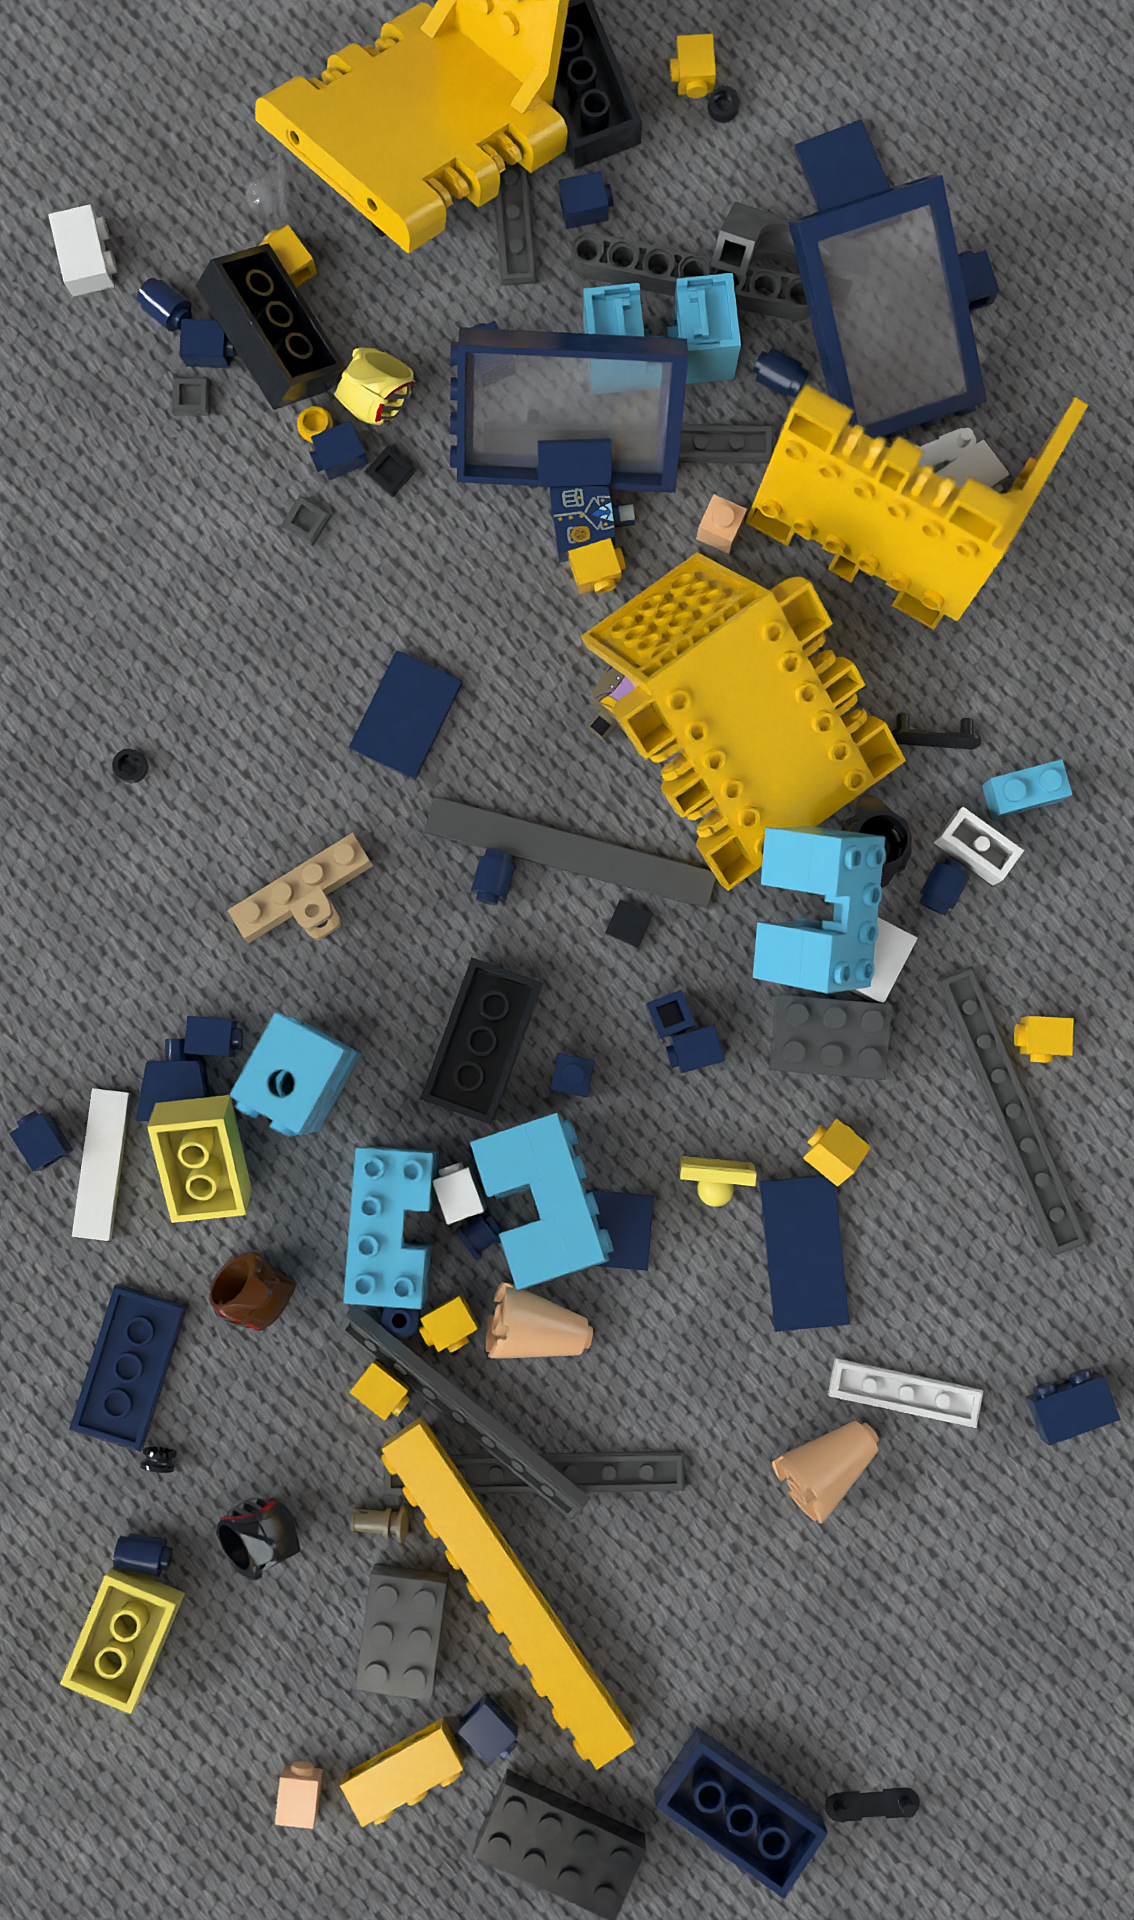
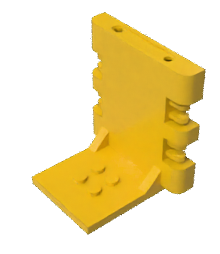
M438 0L433 8L429 4L421 2L382 26L381 37L374 42L376 49L369 45L362 48L356 43H351L328 58L327 69L321 73L323 82L315 77L307 81L301 76H295L258 98L255 103L256 121L409 254L445 230L446 209L453 204L451 195L457 199L467 197L479 208L498 195L500 173L506 170L505 161L510 165L518 162L532 173L565 151L568 136L567 126L562 116L552 108L569 0Z
M806 384L790 410L745 523L787 547L795 533L808 541L813 539L822 544V549L835 555L828 570L850 583L859 569L872 577L873 575L880 577L886 581L885 584L900 591L891 606L933 630L944 614L958 622L1007 551L1087 409L1088 404L1076 397L1074 398L1035 459L1030 456L1008 492L1000 494L970 476L961 489L954 485L956 480L948 476L943 479L934 474V467L926 464L925 467L918 465L924 450L898 436L890 449L885 446L886 440L878 436L877 439H872L865 435V428L856 424L854 428L849 426L848 423L854 412L852 409Z
M696 552L580 637L589 650L626 676L635 687V689L622 697L614 705L613 714L638 754L644 759L650 757L653 763L667 760L668 757H671L676 752L680 753L669 761L668 764H665L661 770V776L664 779L661 784V790L675 813L682 819L687 816L689 820H696L714 809V812L705 817L703 821H700L696 827V832L699 835L696 846L720 885L729 891L762 867L766 828L816 827L906 760L886 722L875 716H867L864 709H856L844 717H840L850 710L851 707H854L858 701L855 692L865 686L855 664L844 657H836L833 650L822 651L810 660L808 659V656L825 643L826 637L822 631L833 624L810 581L802 577H792L769 591Z

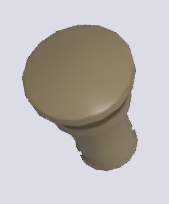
M403 1504L399 1512H395L393 1507H387L385 1511L359 1507L353 1508L350 1518L351 1532L383 1534V1537L390 1539L392 1535H397V1542L399 1544L404 1543L409 1529V1510L407 1505Z

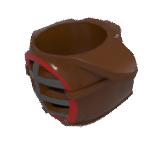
M259 1252L243 1253L239 1257L232 1254L216 1273L212 1281L209 1295L210 1303L219 1317L229 1324L262 1331L271 1326L280 1317L294 1293L297 1283L287 1277L285 1272L266 1262Z

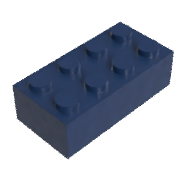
M698 1727L654 1790L656 1808L783 1899H785L828 1834L823 1817Z

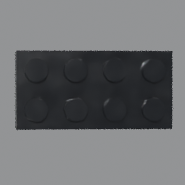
M569 0L552 108L562 116L567 126L566 150L574 169L641 144L642 135L641 118L592 0Z
M263 244L210 260L196 287L272 409L276 410L329 391L346 369V366L270 244Z
M471 957L420 1099L492 1125L543 983Z
M507 1769L475 1840L473 1856L607 1920H616L645 1855L646 1839L645 1833Z

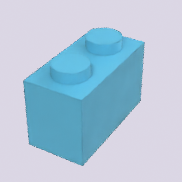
M1062 759L990 778L982 785L992 820L1062 802L1073 795Z

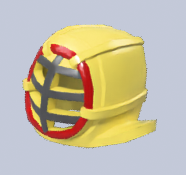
M356 348L352 353L353 359L343 372V378L338 384L334 395L355 417L367 424L381 425L392 421L403 409L407 398L411 395V390L415 384L413 370L386 352L378 351L375 348Z

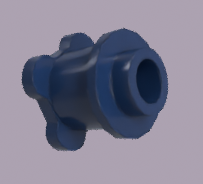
M478 1213V1218L465 1228L460 1225L455 1230L475 1260H479L482 1256L481 1252L493 1243H501L499 1234L503 1232V1229L491 1213L486 1217L482 1213Z
M385 1307L381 1318L382 1327L397 1339L415 1336L419 1332L418 1313L421 1309ZM395 1314H404L407 1318V1323L404 1325L398 1324L395 1321Z

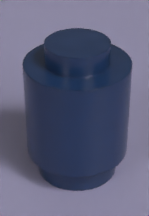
M150 278L140 287L137 301L141 304L142 310L168 331L180 330L181 319H191V302L164 280Z
M772 348L769 353L762 351L753 368V372L758 374L756 382L785 397L789 394L795 398L801 391L810 372L803 368V363L775 348Z
M488 848L484 856H480L471 891L477 894V901L497 906L498 900L506 901L515 870V865L512 864L514 860L513 855Z
M946 858L944 863L936 861L920 891V894L923 896L919 903L938 914L946 916L949 909H954L969 880V877L964 874L966 867Z
M130 1533L128 1537L120 1536L118 1538L114 1551L113 1566L121 1568L122 1572L159 1578L162 1570L168 1571L170 1567L173 1549L167 1547V1539Z

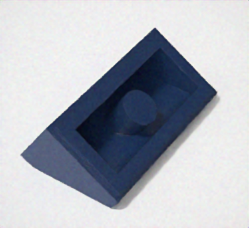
M611 438L537 440L536 473L539 487L610 485Z

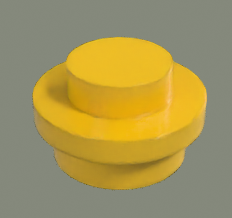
M311 406L304 409L297 420V428L300 435L313 443L311 436L334 427L330 413L319 406Z

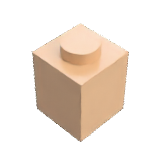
M713 494L698 527L696 539L729 554L744 522L747 509Z
M295 1761L291 1766L285 1765L280 1776L275 1825L314 1828L319 1811L323 1769L314 1768V1764L307 1761Z

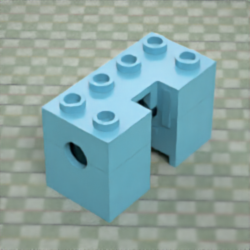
M733 273L678 278L676 280L672 314L673 326L667 327L666 335L654 337L687 339L688 365L686 384L734 379L741 341ZM631 283L583 288L584 333L649 337V329H644L640 284ZM587 358L591 394L656 388L661 385L662 362Z
M812 826L771 827L765 829L761 885L825 895L824 901L835 904L833 921L823 920L822 922L797 918V921L757 922L753 978L824 993L871 987V979L875 971L873 962L874 948L878 937V906L882 897V866L886 857L884 849L885 836Z
M275 1012L229 1096L238 1101L235 1106L237 1109L254 1118H257L259 1113L273 1120L270 1124L273 1129L289 1137L291 1135L297 1136V1134L308 1135V1133L320 1132L362 1053L297 1018ZM294 1077L295 1087L292 1091L290 1083L292 1078Z
M558 1113L470 1142L487 1197L495 1195L496 1200L531 1189L541 1218L539 1221L499 1234L517 1290L527 1289L610 1261L608 1253L614 1251L607 1229L600 1230L595 1216L599 1214L594 1195L592 1192L586 1193L582 1181L583 1178L587 1177V1173L581 1156L576 1157L573 1145L579 1143L573 1124L568 1119L564 1120Z
M362 1146L355 1149L343 1304L421 1309L427 1302L432 1244L405 1243L403 1226L407 1210L430 1211L435 1207L436 1191L432 1181L437 1179L439 1151Z

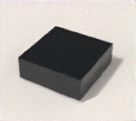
M388 445L366 469L365 475L393 498L414 475L416 468Z
M619 900L605 934L639 949L653 914Z

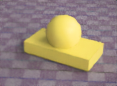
M688 1156L680 1157V1179L699 1181L697 1186L698 1195L709 1206L719 1207L728 1203L734 1193V1184L755 1186L757 1173L754 1164L751 1162Z

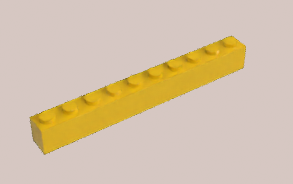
M423 1416L387 1439L381 1449L384 1453L381 1459L391 1475L396 1473L405 1484L402 1487L405 1497L413 1507L419 1505L426 1516L423 1520L429 1533L435 1539L440 1536L448 1548L445 1550L448 1561L455 1570L462 1569L469 1580L466 1582V1585L473 1598L477 1602L483 1600L490 1611L487 1616L491 1625L498 1634L505 1633L511 1642L509 1649L516 1662L520 1666L526 1664L533 1675L530 1677L534 1689L540 1697H548L554 1706L551 1710L559 1726L563 1730L567 1727L575 1737V1740H573L574 1747L582 1760L587 1761L589 1759L596 1770H598L633 1746L635 1741L632 1727Z

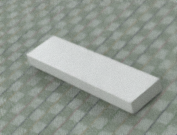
M92 1088L72 1237L104 1241L112 1240L131 1093Z
M835 1358L828 1396L977 1428L984 1391L960 1384Z

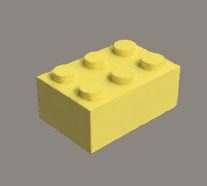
M225 1095L156 1103L147 1128L171 1223L246 1215L252 1187L231 1097Z
M113 1567L104 1576L60 1685L131 1714L144 1695L185 1593L144 1575L122 1572L121 1568Z

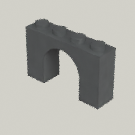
M735 201L720 229L710 266L743 277L746 276L752 262L759 259H776L798 266L788 223L791 219ZM836 235L818 241L832 306L851 311L872 246Z

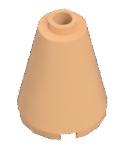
M502 1282L499 1285L493 1302L500 1304L497 1305L494 1316H489L487 1326L486 1352H490L488 1357L504 1359L581 1355L584 1348L589 1349L593 1338V1327L588 1326L586 1317L527 1290H517L514 1284Z
M852 1421L778 1456L772 1461V1466L780 1482L786 1477L788 1478L787 1483L792 1490L788 1493L797 1505L812 1520L816 1521L818 1519L819 1523H822L830 1516L877 1454L878 1447L876 1443L879 1441V1438L866 1422L861 1425L857 1421Z

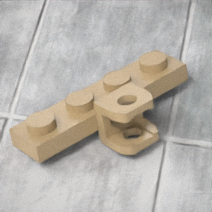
M351 833L228 909V912L243 939L248 944L292 916L295 917L296 921L311 938L319 941L341 926L340 916L327 895L373 867V864L355 835ZM328 920L327 924L324 927H317L318 925Z

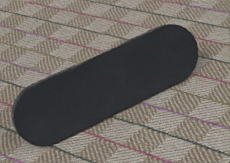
M900 713L897 715L896 730L891 732L896 743L902 745L968 750L975 749L981 745V738L973 734V719L971 718L960 720V733L926 732V730L909 729V714Z
M910 1788L883 1789L880 1792L860 1793V1791L838 1792L828 1797L825 1810L830 1819L841 1823L861 1821L862 1818L885 1816L886 1819L911 1818L915 1816L919 1809L920 1799L917 1793Z

